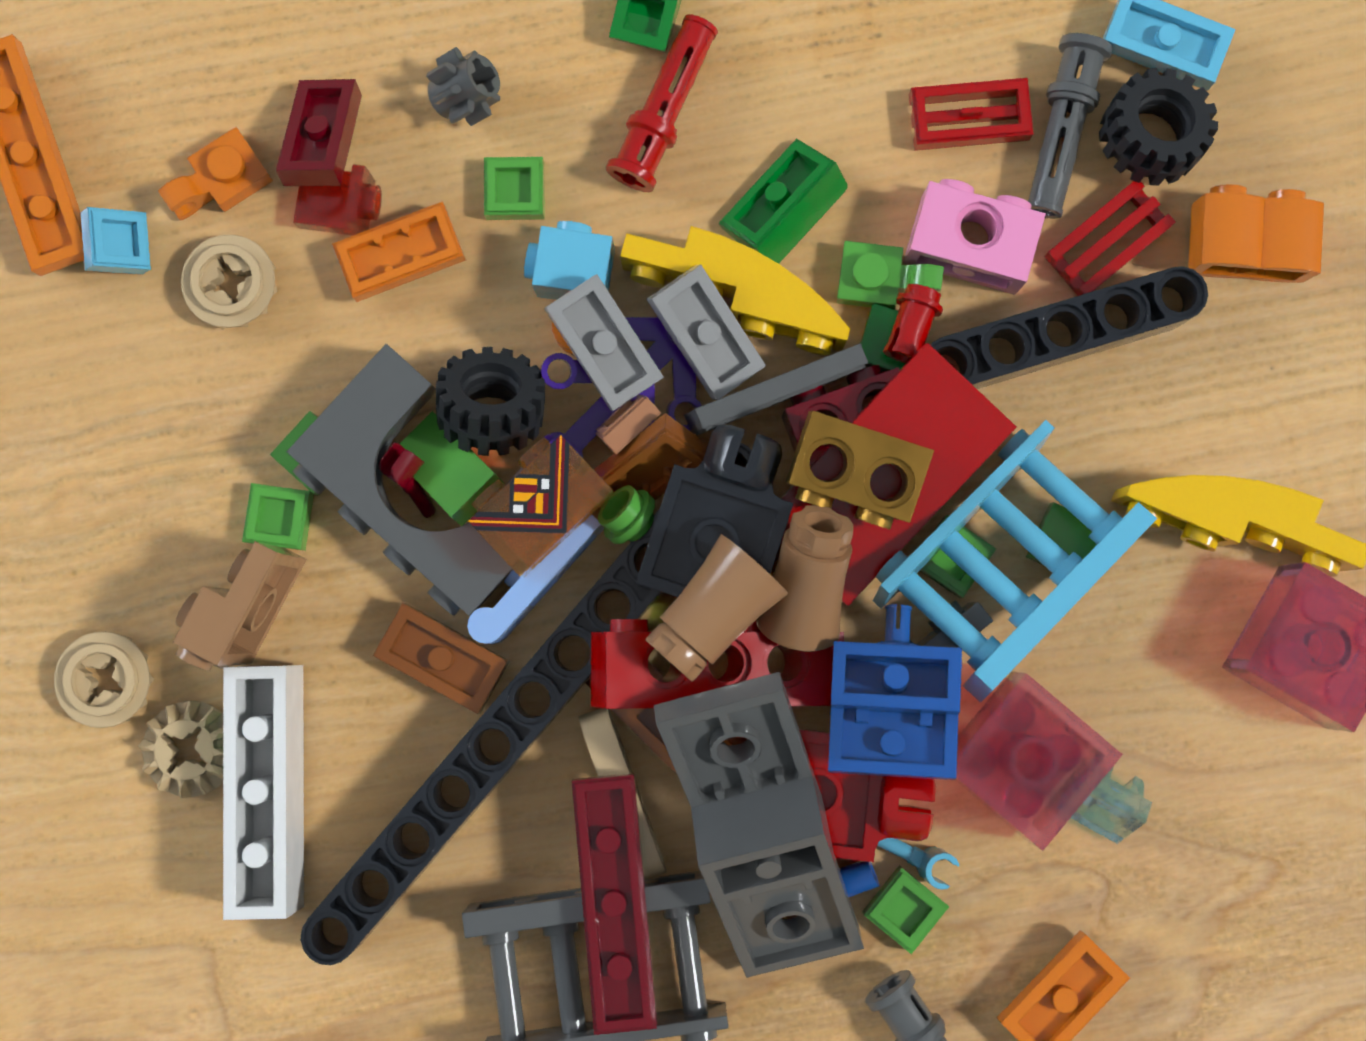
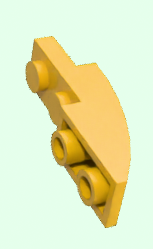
M690 226L685 248L626 233L620 258L622 269L631 272L630 278L633 281L651 287L663 288L665 281L672 282L693 266L701 264L720 295L733 299L730 310L747 336L762 340H772L774 334L797 339V348L818 355H830L831 349L843 350L848 340L850 328L836 311L808 284L782 265L756 250L725 236L694 226Z
M1187 475L1158 478L1130 484L1115 490L1111 501L1127 507L1124 515L1139 502L1157 518L1150 527L1159 528L1162 522L1183 531L1180 537L1182 541L1203 550L1214 552L1217 546L1223 547L1239 544L1244 532H1246L1245 541L1247 543L1274 553H1280L1282 548L1303 556L1302 566L1327 576L1336 577L1340 571L1364 569L1366 564L1365 543L1315 523L1324 500L1292 488L1260 480L1231 476Z

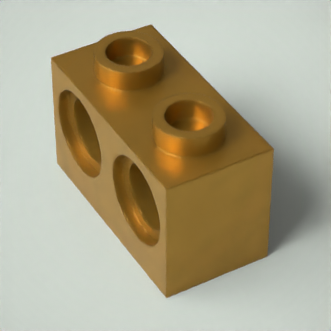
M809 411L786 482L799 487L795 499L819 507L832 508L834 499H838L858 506L854 518L891 529L894 518L910 523L934 450L816 411ZM824 444L835 446L843 457L841 472L835 478L827 481L816 478L810 469V457L813 451ZM884 464H891L900 472L902 485L894 497L880 500L871 490L870 478L876 468Z

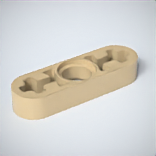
M600 708L579 716L582 733L598 777L633 773L610 710ZM635 780L645 881L667 873Z

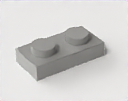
M701 264L693 266L646 299L711 399H721L766 366Z
M597 274L544 308L611 411H614L664 378Z

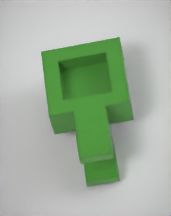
M845 241L836 303L872 307L874 303L895 310L898 293H905L908 284H919L940 292L944 267L933 264L901 265L903 247Z

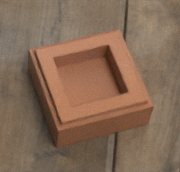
M638 394L624 403L596 429L597 432L595 434L612 452L618 454L655 420L661 412L648 397Z

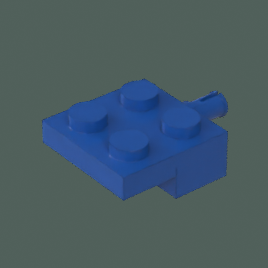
M897 604L886 605L885 641L878 643L834 641L828 773L956 780L962 648L919 646L910 643L912 607L901 605L900 628L896 629Z

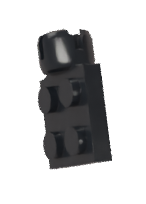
M719 425L712 432L703 461L697 468H684L674 464L636 584L678 597L702 566L721 534L740 547L770 574L794 504L780 499L773 491V482L782 458L781 445L772 438L757 433L745 468L734 464L745 429L733 425Z

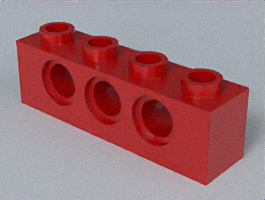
M610 619V632H591V707L603 709L654 708L656 704L769 675L767 660L770 652L775 647H778L784 655L785 665L780 675L791 706H831L834 645L819 651H799L786 648L768 639L757 627L756 620L724 651L728 658V667L721 678L716 679L713 677L707 661V665L694 681L687 678L671 663L667 674L662 679L656 680L650 674L648 658L655 648L646 641V638L651 633L648 632V619ZM840 632L838 641L844 642V632Z

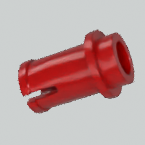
M908 284L905 293L897 295L896 303L900 308L888 343L883 350L886 356L893 360L907 363L926 343L934 317L941 316L943 312V307L939 304L941 299L939 292L927 286Z

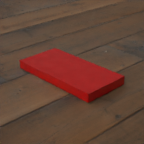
M925 343L851 422L852 424L932 449L934 453L910 523L894 518L891 529L883 528L854 518L858 506L834 499L831 509L840 515L848 517L853 523V536L850 543L852 554L846 573L842 601L847 606L856 599L873 581L882 567L905 547L1017 428L929 343ZM829 445L810 466L813 475L823 481L835 478L843 467L841 452L835 446ZM891 464L879 466L874 470L870 478L871 490L880 500L894 497L902 485L900 472ZM792 485L780 498L794 503L784 533L790 528L793 513L802 511L805 506H813V504L795 499L799 488L795 485Z

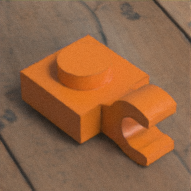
M235 127L187 158L196 173L173 179L162 186L158 192L172 212L174 211L181 221L196 213L213 199L226 212L273 182V180L238 128Z

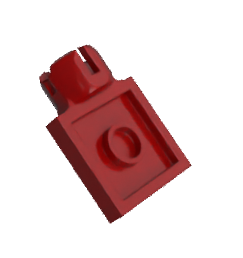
M799 729L823 798L835 858L874 862L875 849L881 840L893 838L922 841L928 838L932 829L934 814H931L930 809L899 805V799L935 802V779L828 773L830 732Z

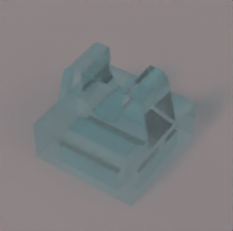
M1106 760L1094 769L1085 783L1070 796L1064 815L1118 844L1146 823L1152 802L1143 797L1144 782L1137 776L1124 786L1111 780L1110 777L1114 764Z

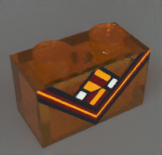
M562 435L552 444L545 437L540 439L518 460L517 463L524 470L506 486L500 480L495 481L472 503V506L478 512L468 522L506 563L523 578L614 495L613 490Z

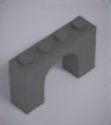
M385 344L286 452L299 463L293 470V473L319 495L327 488L344 503L338 510V513L350 525L363 535H366L372 528L389 544L383 550V553L390 561L409 576L417 569L434 585L428 591V594L453 616L460 609L470 616L482 606L510 572L541 541L546 533L478 531L469 522L447 531H426L408 523L395 511L386 495L383 485V473L378 469V464L394 438L436 393V388L388 344ZM522 466L481 512H509L510 482L518 474L531 473Z

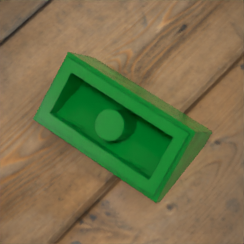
M796 138L722 218L719 225L738 243L756 250L779 264L845 193L848 188L847 182L835 161Z

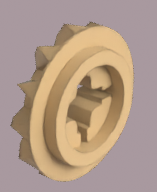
M238 235L212 237L198 245L188 256L181 275L182 294L189 309L202 321L221 329L248 327L249 322L259 315L267 314L268 304L273 294L278 292L274 272L276 267L266 252L248 238ZM222 262L237 276H248L245 278V281L237 285L239 294L236 296L238 302L234 301L224 290L214 291V289H217V285L224 282L223 272L225 268Z
M94 632L78 638L64 650L55 668L54 689L59 704L72 719L89 727L107 728L130 721V718L147 704L146 696L149 686L154 681L147 664L149 655L142 652L132 642V638L112 632ZM112 663H115L112 678L119 683L118 686L123 691L103 690L99 696H96L97 692L95 690L98 687L99 681L92 676V672L85 668L107 669Z
M184 701L166 706L164 710L147 722L148 728L144 739L138 747L143 754L144 766L142 771L150 775L157 784L158 790L169 792L180 798L207 794L223 783V713L220 710L204 702ZM202 729L197 736L199 740L195 744V750L201 754L200 758L205 762L191 759L174 768L178 762L176 758L180 750L174 745L175 741L170 739L169 736L171 738L188 739Z

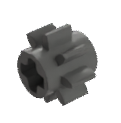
M457 47L436 59L438 67L426 75L430 80L428 84V97L433 108L442 117L450 119L452 124L465 118L467 123L473 126L491 116L490 106L500 101V96L497 94L500 89V78L490 60L478 54L475 50L463 57Z

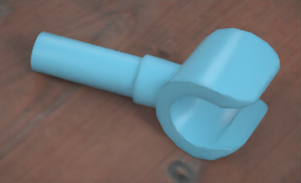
M893 838L881 840L877 845L917 867L920 877L937 889H948L950 886L932 876L931 871L935 862L945 859L959 867L957 859L939 847H928L922 850Z

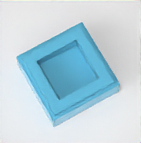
M87 207L80 212L85 271L144 274L151 270L146 212Z

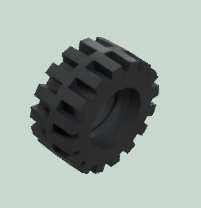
M1157 68L1147 69L1143 76L1138 72L1131 76L1126 84L1122 85L1104 112L1100 122L1103 126L1099 131V141L1108 143L1102 151L1107 159L1115 157L1118 160L1114 168L1119 173H1122L1125 169L1132 172L1130 180L1140 183L1144 177H1148L1149 185L1159 186L1164 179L1167 180L1168 184L1176 182L1182 175L1186 176L1215 140L1213 136L1218 131L1219 122L1212 120L1217 113L1215 103H1205L1210 94L1204 87L1195 90L1192 87L1195 79L1187 74L1183 80L1176 78L1177 70L1168 68L1162 75H1159ZM1139 114H1154L1163 118L1171 125L1176 134L1177 141H1164L1151 135L1143 127Z
M482 347V353L476 354L473 349L462 351V359L453 356L447 360V368L441 367L438 372V381H436L437 425L439 430H444V438L450 443L458 440V448L468 452L474 447L478 448V455L489 456V450H497L499 456L509 454L511 446H514L518 451L527 447L528 439L534 441L539 435V429L543 424L545 408V380L541 378V370L537 365L530 367L529 358L523 354L518 358H514L513 350L505 348L502 349L501 353H493V347ZM491 397L500 398L507 402L492 405L479 403L474 400Z

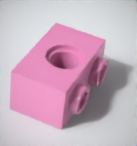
M943 179L940 183L929 181L920 200L903 263L908 265L933 264L943 266V275L1015 295L1028 280L1046 213L1032 210L1031 203L1019 197L1001 195L997 199L975 194L974 188L962 181ZM976 222L983 226L988 234V243L976 245L967 241L961 232V224Z

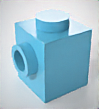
M573 221L557 222V228L541 226L538 244H528L524 277L532 279L533 289L537 297L557 300L596 274L609 292L615 255L613 237L593 234L590 226Z

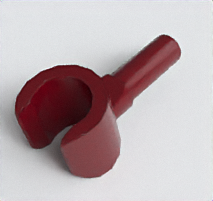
M394 442L379 461L378 469L398 484L410 496L425 518H429L435 514L436 508L420 484L413 478L424 464V461L411 451L406 450L399 443Z

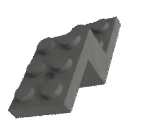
M780 672L654 705L657 728L691 806L698 867L746 978L864 949L860 928L834 855L823 798ZM731 737L747 738L745 742L737 745H726L723 742ZM797 915V917L792 919H781L786 916Z

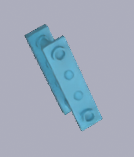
M1047 420L1031 435L1024 429L1017 432L998 454L1004 462L909 557L900 550L876 575V578L882 584L873 602L882 609L900 591L970 657L967 663L975 672L962 686L980 703L1157 519L1139 502L1123 518L1114 510L1108 514L1043 456L1039 450L1055 428ZM1020 469H1023L1092 531L1088 537L1097 545L1084 559L1076 552H1072L1070 555L1067 554L999 492ZM980 509L985 511L1052 572L1049 579L1057 587L1043 601L1034 593L1028 597L959 533ZM940 550L1012 615L1008 620L1016 629L1002 644L994 636H991L989 639L985 638L917 574Z

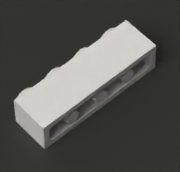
M303 665L223 667V920L286 919L304 907Z

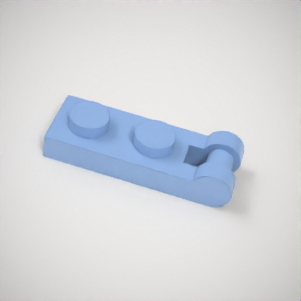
M584 507L576 516L567 511L566 533H546L544 538L551 544L535 561L530 556H526L510 572L504 581L510 589L493 608H479L470 615L467 628L471 637L477 642L485 644H496L505 640L604 530V527Z

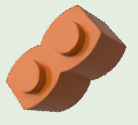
M1226 184L1210 188V193H1205L1191 205L1188 268L1194 269L1201 276L1249 278L1259 281L1284 283L1306 282L1321 273L1324 202L1306 199L1304 191L1295 189L1272 191L1268 194V198L1247 194V188L1241 185Z

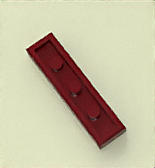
M635 774L573 779L571 782L594 1035L657 1029Z

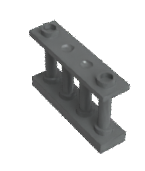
M701 871L653 877L644 881L647 912L663 910L664 918L671 920L683 1006L682 1009L656 1012L657 1029L594 1035L593 1021L586 1022L574 932L579 930V922L584 921L581 888L470 903L462 912L465 938L482 936L483 945H489L501 1035L487 1036L485 1041H645L673 1036H681V1041H709L718 1036L717 1030L729 1029L726 1002L707 1005L695 915L700 913L699 905L711 903V898ZM542 927L543 936H550L561 1026L525 1031L513 941L519 939L518 931Z

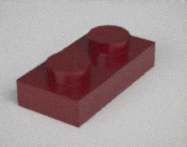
M356 79L299 80L276 167V172L283 186H341L362 98Z

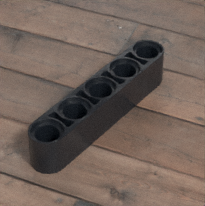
M1184 266L1172 267L947 335L932 342L931 346L940 355H947L953 358L959 366V373L976 389H980L1171 331L1202 311L1208 299V288L1203 277L1194 269ZM1163 287L1172 288L1180 294L1183 301L1181 312L1173 311L1164 304L1161 294ZM1105 304L1117 305L1124 311L1127 316L1126 329L1114 328L1107 322L1104 315ZM1048 321H1058L1068 327L1071 333L1070 346H1058L1050 340L1046 328ZM1002 338L1012 344L1016 356L1013 364L999 363L992 357L989 350L990 339Z

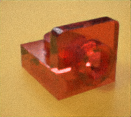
M356 164L352 165L351 172L344 171L341 186H299L293 223L300 229L345 235H356L369 230L370 220L377 221L380 215L382 203L381 186L376 185V180L366 166Z

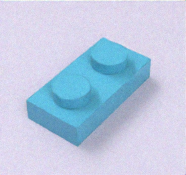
M1118 0L1103 39L1112 44V54L1150 69L1157 68L1158 72L1164 73L1167 68L1177 70L1176 78L1183 80L1187 74L1195 79L1192 85L1199 88L1204 87L1208 91L1217 79L1236 29L1161 0Z

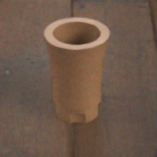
M816 505L805 506L802 511L793 513L790 528L784 533L779 558L772 576L788 592V595L756 619L759 630L771 641L783 647L799 651L824 650L833 646L834 641H838L844 584L852 554L850 543L853 536V523L848 517L836 513L829 507H819Z
M721 534L702 566L676 600L660 616V619L665 623H660L649 634L646 641L687 678L694 681L707 665V661L713 665L733 641L763 613L788 595V592L753 558Z

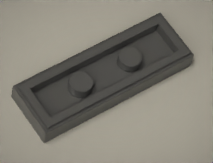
M857 344L698 407L684 416L690 431L698 436L717 428L719 425L728 424L788 400L793 396L848 376L865 368V364L868 361L861 344Z

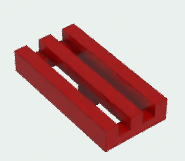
M1028 78L913 87L909 92V103L912 106L911 124L915 134L913 139L914 151L1030 141L1034 135ZM1016 97L1017 104L969 107L926 112L925 104ZM1012 119H1018L1019 121L1018 124L928 131V127Z
M1133 181L1044 256L1077 296L1093 292L1176 223L1169 213L1165 216L1158 209V206L1161 204L1154 196L1149 198L1142 190L1145 185L1142 182ZM1131 201L1137 207L1134 212L1071 264L1064 259L1063 255L1127 202ZM1144 218L1150 222L1153 227L1089 280L1084 282L1078 275L1081 270Z

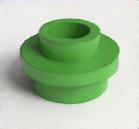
M630 485L616 490L605 501L598 514V522L604 527L605 537L614 544H621L626 541L633 542L640 539L650 529L654 521L655 500L647 491H637Z

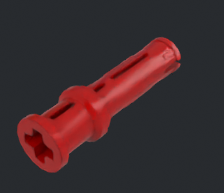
M693 14L685 15L682 27L660 69L643 109L637 110L629 116L626 122L629 132L617 158L609 159L605 167L611 177L625 186L648 193L654 190L657 184L654 174L666 149L673 148L677 141V129L674 127V124L694 85L710 45L718 34L717 28L708 20ZM686 57L687 62L673 92L670 93V85L683 58ZM659 110L662 111L661 116L657 115ZM642 146H645L644 154L641 160L638 161L637 156Z

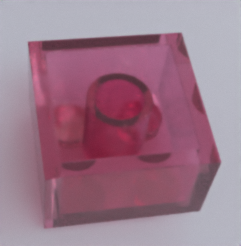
M1306 562L1281 565L1275 572L1222 668L1326 729L1355 732L1366 713V597Z
M1011 672L958 735L956 781L1022 838L1043 851L1123 754L1027 673Z

